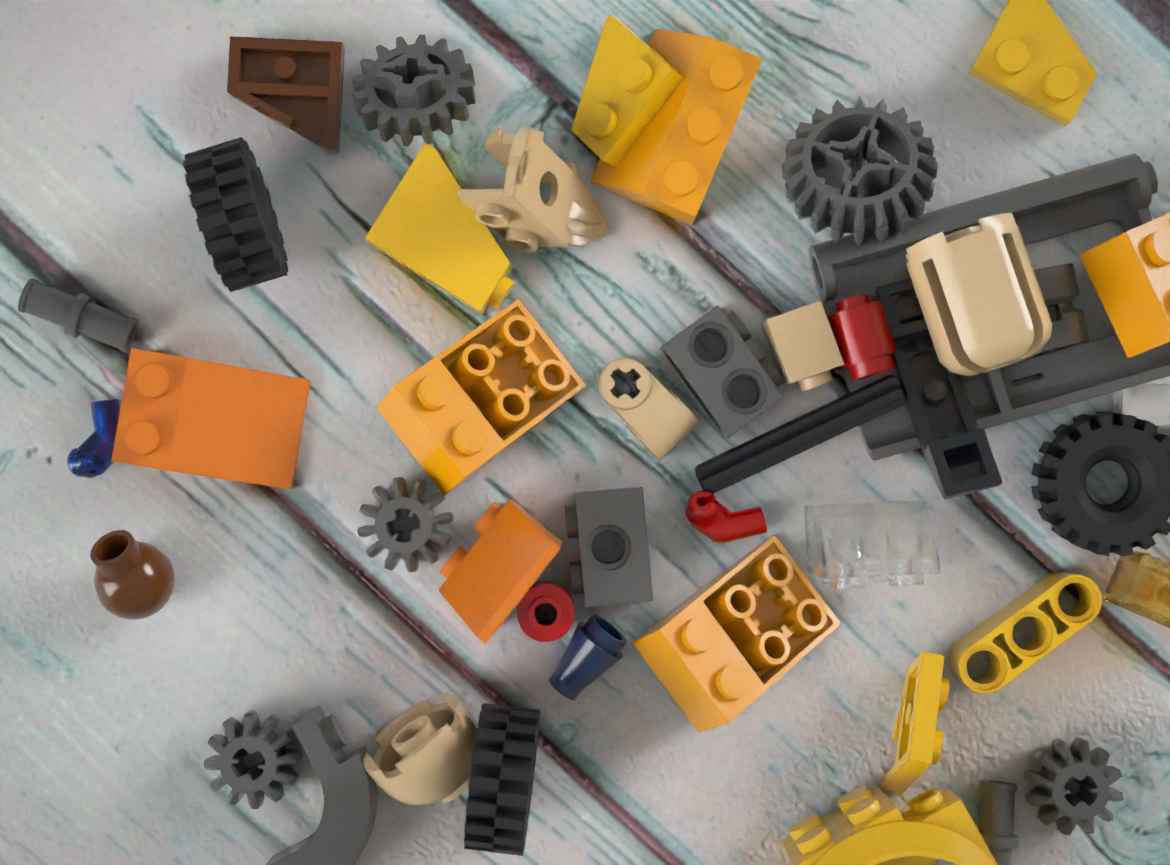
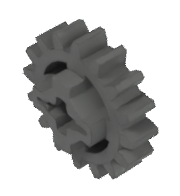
M420 34L415 44L407 45L402 36L397 37L395 49L389 51L386 47L378 45L375 47L378 56L376 61L364 58L360 61L363 74L352 77L355 90L352 96L357 114L362 116L367 131L379 129L381 140L384 142L389 141L395 134L401 135L403 146H409L413 141V137L422 135L426 144L433 143L432 132L441 130L450 136L454 133L452 120L467 121L469 118L467 105L476 103L475 80L471 63H465L464 53L460 48L449 52L446 39L441 38L433 46L427 45L426 37L423 34Z

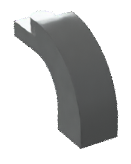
M321 706L300 716L291 725L321 782L324 796L322 818L314 833L273 855L266 865H355L367 845L373 830L378 802L377 784L364 768L363 758L366 752H368L366 745L345 755L342 747L347 745V740L339 722L333 715L326 717Z

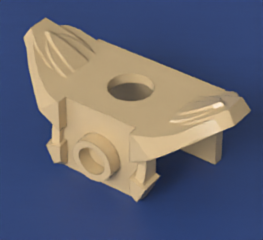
M521 125L516 134L508 133L501 128L491 131L486 139L484 148L507 169L504 189H459L457 198L475 212V219L492 227L504 238V244L509 248L526 253L535 252L537 247H580L589 244L591 241H600L605 237L608 219L600 211L596 201L579 175L575 163H564L542 141L544 132L525 125ZM550 183V198L545 205L540 196V185Z

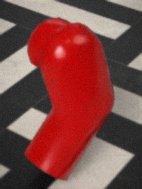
M697 491L687 501L685 514L691 526L715 543H727L767 533L761 506L731 512L715 499V495L708 491Z

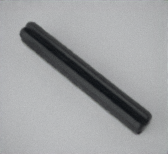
M894 374L886 375L698 464L695 467L698 482L703 491H708L712 494L721 491L904 405L906 402L905 392Z

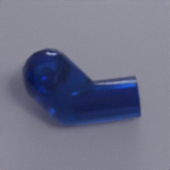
M119 399L90 403L94 432L78 448H73L67 457L68 468L77 477H97L104 474L114 463L111 459L120 414Z

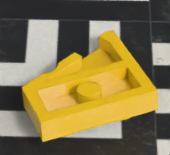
M1008 0L968 74L1055 122L1066 126L1072 121L1097 72L1046 0Z

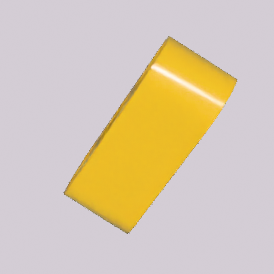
M1066 571L1054 572L1045 576L957 641L948 655V669L952 677L965 687L981 694L992 693L1001 689L1089 624L1099 614L1102 606V594L1098 585L1088 577ZM1073 583L1079 592V601L1073 610L1064 613L1058 604V596L1064 586ZM1029 617L1034 624L1035 632L1033 638L1028 643L1018 646L1013 639L1012 631L1014 625L1020 619ZM978 651H986L990 658L988 671L980 678L971 679L967 673L969 658Z

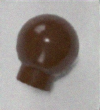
M126 530L109 532L93 545L90 558L96 566L94 586L99 601L106 610L120 618L137 620L154 615L166 605L174 589L175 576L172 564L165 554L152 544L136 541L132 534Z

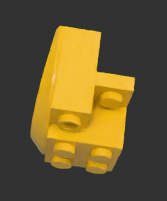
M861 786L842 796L837 801L839 808L820 818L818 814H812L797 821L788 830L790 836L781 840L794 865H937L936 860L938 859L956 865H998L961 799L949 788L941 792L938 788L922 792L908 803L910 810L901 814L896 805L878 786L868 790L867 786Z

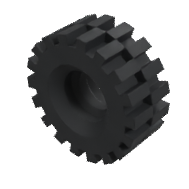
M240 137L185 154L183 164L187 173L185 174L186 184L191 192L189 195L190 202L195 209L198 218L196 222L199 231L203 233L204 245L208 255L212 256L213 266L217 274L221 275L224 286L228 287L230 292L288 275L287 254L283 247L284 240L278 227L276 212L273 210L270 201L271 196L268 188L265 187L260 167H257L255 156L252 150L249 149L246 140Z
M1096 412L1094 415L1081 414L1072 418L1074 423L1059 425L1052 431L1056 438L1052 442L1044 441L1038 452L1044 454L1041 464L1033 463L1032 475L1038 477V486H1031L1034 499L1040 501L1042 508L1037 510L1042 519L1053 526L1051 530L1073 545L1104 556H1109V553H1115L1120 556L1134 554L1132 549L1134 547L1147 550L1154 546L1156 542L1152 537L1156 533L1167 536L1170 532V523L1167 521L1170 517V436L1158 433L1156 431L1158 426L1147 420L1113 412ZM1102 461L1118 463L1127 474L1128 484L1124 495L1111 504L1095 502L1089 496L1086 489V478L1089 471L1094 465Z
M487 703L482 704L476 729L475 747L472 755V768L468 785L464 849L523 856L536 765L540 710Z

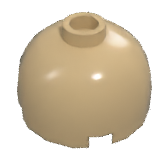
M449 693L439 694L445 703L438 704L432 708L426 700L413 705L397 716L375 738V741L381 748L376 753L374 759L366 752L363 758L364 768L376 784L390 797L411 806L433 804L440 800L446 803L456 799L468 787V778L471 775L472 755L475 747L476 726L456 695Z

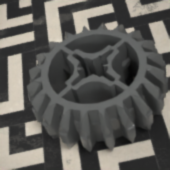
M859 96L852 108H845L837 99L832 106V114L830 115L816 108L814 115H812V124L799 123V127L796 130V139L789 140L786 146L785 163L782 164L785 195L789 203H795V213L798 219L811 218V228L815 234L830 227L831 237L835 243L843 237L844 233L853 234L854 241L858 246L864 241L865 234L873 233L882 243L887 237L888 227L903 234L904 230L908 227L909 218L920 219V216L924 213L925 202H930V198L933 197L935 188L933 180L937 177L938 163L936 158L933 157L934 145L932 138L923 137L924 128L921 125V120L907 123L908 115L904 107L891 114L888 113L884 99L875 108L865 107L861 96ZM881 150H884L885 152L889 153L890 155H887V154L883 153ZM818 177L825 179V184L837 188L841 194L827 188Z

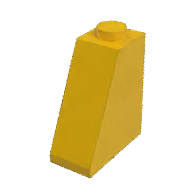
M425 142L365 239L376 249L481 315L485 314L489 306L498 310L515 284V281L508 277L513 270L511 263L486 225L475 219V212L457 198L458 190L461 187L436 149Z

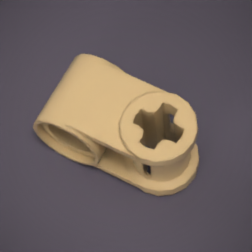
M629 358L616 359L607 364L601 371L598 380L601 396L627 423L625 426L659 461L700 424V421L690 409L637 360ZM617 369L622 374L631 370L636 373L637 378L634 380L633 386L637 392L633 397L625 393L617 397L613 396L610 390L615 385V381L611 377L614 370Z

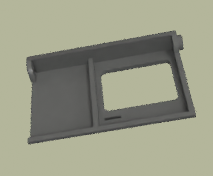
M1130 154L922 214L920 219L909 218L908 227L904 230L903 234L888 227L887 237L882 243L873 233H867L860 246L854 241L853 234L843 236L837 243L833 239L809 246L811 267L826 316L829 317L837 313L834 305L836 302L852 296L867 293L870 302L877 301L876 287L911 278L906 265L908 262L905 255L907 254V248L940 232H943L944 236L965 228L980 226L978 219L1012 213L1025 246L1106 222L1118 223L1123 233L1152 220L1149 205L1151 204L1152 194H1155L1158 190L1156 172L1149 161L1143 162L1137 154ZM1113 334L1019 361L986 373L983 372L974 376L961 375L978 428L987 429L1170 376V342L1128 358L1117 334ZM842 369L849 393L889 374H894L898 379L896 371L893 369L866 379L852 381L849 369ZM906 403L859 425L866 449L873 461L921 448Z

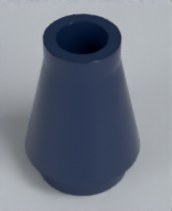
M591 615L586 623L579 622L555 672L549 678V683L564 697L575 700L586 687L623 658L621 650L627 644L626 638L612 624L597 615Z

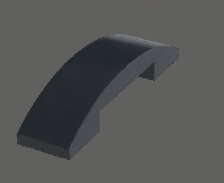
M911 278L876 287L877 301H882L897 349V353L892 356L896 365L895 371L906 395L905 403L928 466L944 500L1000 486L1002 479L985 429L978 428L961 375L950 373L939 362Z

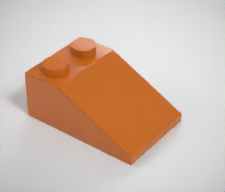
M131 348L111 461L172 472L293 489L311 380Z
M512 499L508 500L503 508L496 502H493L474 526V529L482 534L469 552L459 546L439 571L440 574L447 578L439 589L440 593L475 636L485 644L558 553L563 543L561 537Z

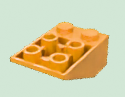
M1169 212L1079 254L1128 358L1170 342Z
M517 299L394 385L377 405L376 409L445 496L586 387V384L522 302Z
M774 534L668 612L632 643L698 733L730 723L841 623Z

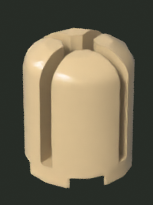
M1012 213L997 214L978 219L980 226L965 228L944 236L943 232H940L906 249L907 254L905 255L908 261L906 265L939 362L950 373L974 376L1014 364L1019 360L1038 354L1051 337L1053 324L1021 232Z

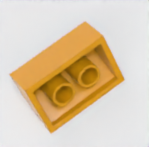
M655 29L648 45L684 78L616 167L600 159L590 183L692 226L762 62V58L709 36Z

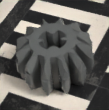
M403 477L394 478V499L387 489L380 485L376 486L372 492L382 507L378 508L372 504H362L360 507V513L374 518L375 525L359 527L357 529L358 535L360 537H367L376 534L379 541L369 546L366 550L367 555L371 558L380 554L385 548L389 550L385 559V569H395L401 554H404L405 566L408 572H416L419 569L417 550H419L426 561L433 564L439 560V555L429 542L434 541L440 545H449L451 543L452 537L445 532L436 530V524L450 523L454 521V515L452 512L435 515L433 508L440 505L446 498L442 492L433 494L427 501L422 499L427 489L426 480L418 479L413 486L411 495L408 496L405 479ZM401 509L411 510L408 516L414 517L417 515L420 521V528L411 531V540L402 539L401 537L404 532L395 533L392 526L393 521L401 518Z
M250 710L244 714L243 726L238 720L230 717L222 723L225 735L214 734L209 738L208 745L218 754L204 760V768L220 770L221 775L213 780L211 789L217 791L228 784L232 788L228 795L229 804L236 805L246 793L251 809H258L263 804L264 794L270 800L278 802L285 795L282 784L294 785L298 780L299 774L288 765L299 762L303 758V753L298 749L285 748V745L296 736L292 728L287 729L280 736L274 732L279 724V716L271 714L265 720L262 727H260L257 712ZM259 751L263 755L264 761L259 766L253 765L248 768L243 758L248 754Z
M1076 737L1070 748L1063 740L1059 738L1054 739L1051 746L1052 757H1049L1040 750L1034 752L1033 757L1035 761L1040 763L1042 767L1039 772L1034 770L1024 772V779L1037 786L1025 795V799L1031 806L1040 807L1037 814L1038 820L1046 826L1056 822L1057 830L1064 835H1071L1076 825L1086 834H1094V817L1096 815L1106 822L1114 821L1112 812L1105 808L1108 801L1120 802L1124 800L1122 792L1110 787L1111 784L1122 777V774L1117 767L1106 766L1110 754L1105 749L1097 747L1090 751L1089 742L1083 738ZM1071 777L1075 778V781L1081 785L1079 791L1074 795L1065 787L1066 782Z

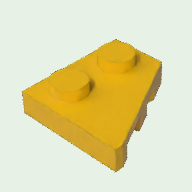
M610 14L605 20L571 131L602 161L616 167L684 77L623 22Z
M922 651L907 670L901 703L892 734V739L898 741L895 765L888 772H883L881 790L902 795L931 764L936 765L940 758L943 746V732L936 730L938 710L942 711L946 705L950 688L949 678L942 676L945 656Z

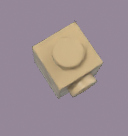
M821 300L769 318L761 324L779 374L784 381V386L798 382L801 392L833 381L830 370L844 365Z

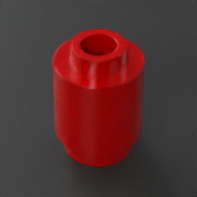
M867 293L836 302L834 305L837 313L827 318L844 365H841L842 369H849L852 381L866 379L895 369L896 365L892 355L897 353V349L882 301L870 302Z
M542 581L533 584L520 600L517 609L518 622L523 632L530 638L540 642H552L560 639L570 630L574 621L575 605L571 594L564 586L552 581ZM542 603L552 604L557 611L556 619L549 624H543L535 617V609Z

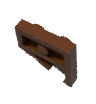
M230 36L227 93L234 99L330 153L340 152L345 46L343 43Z

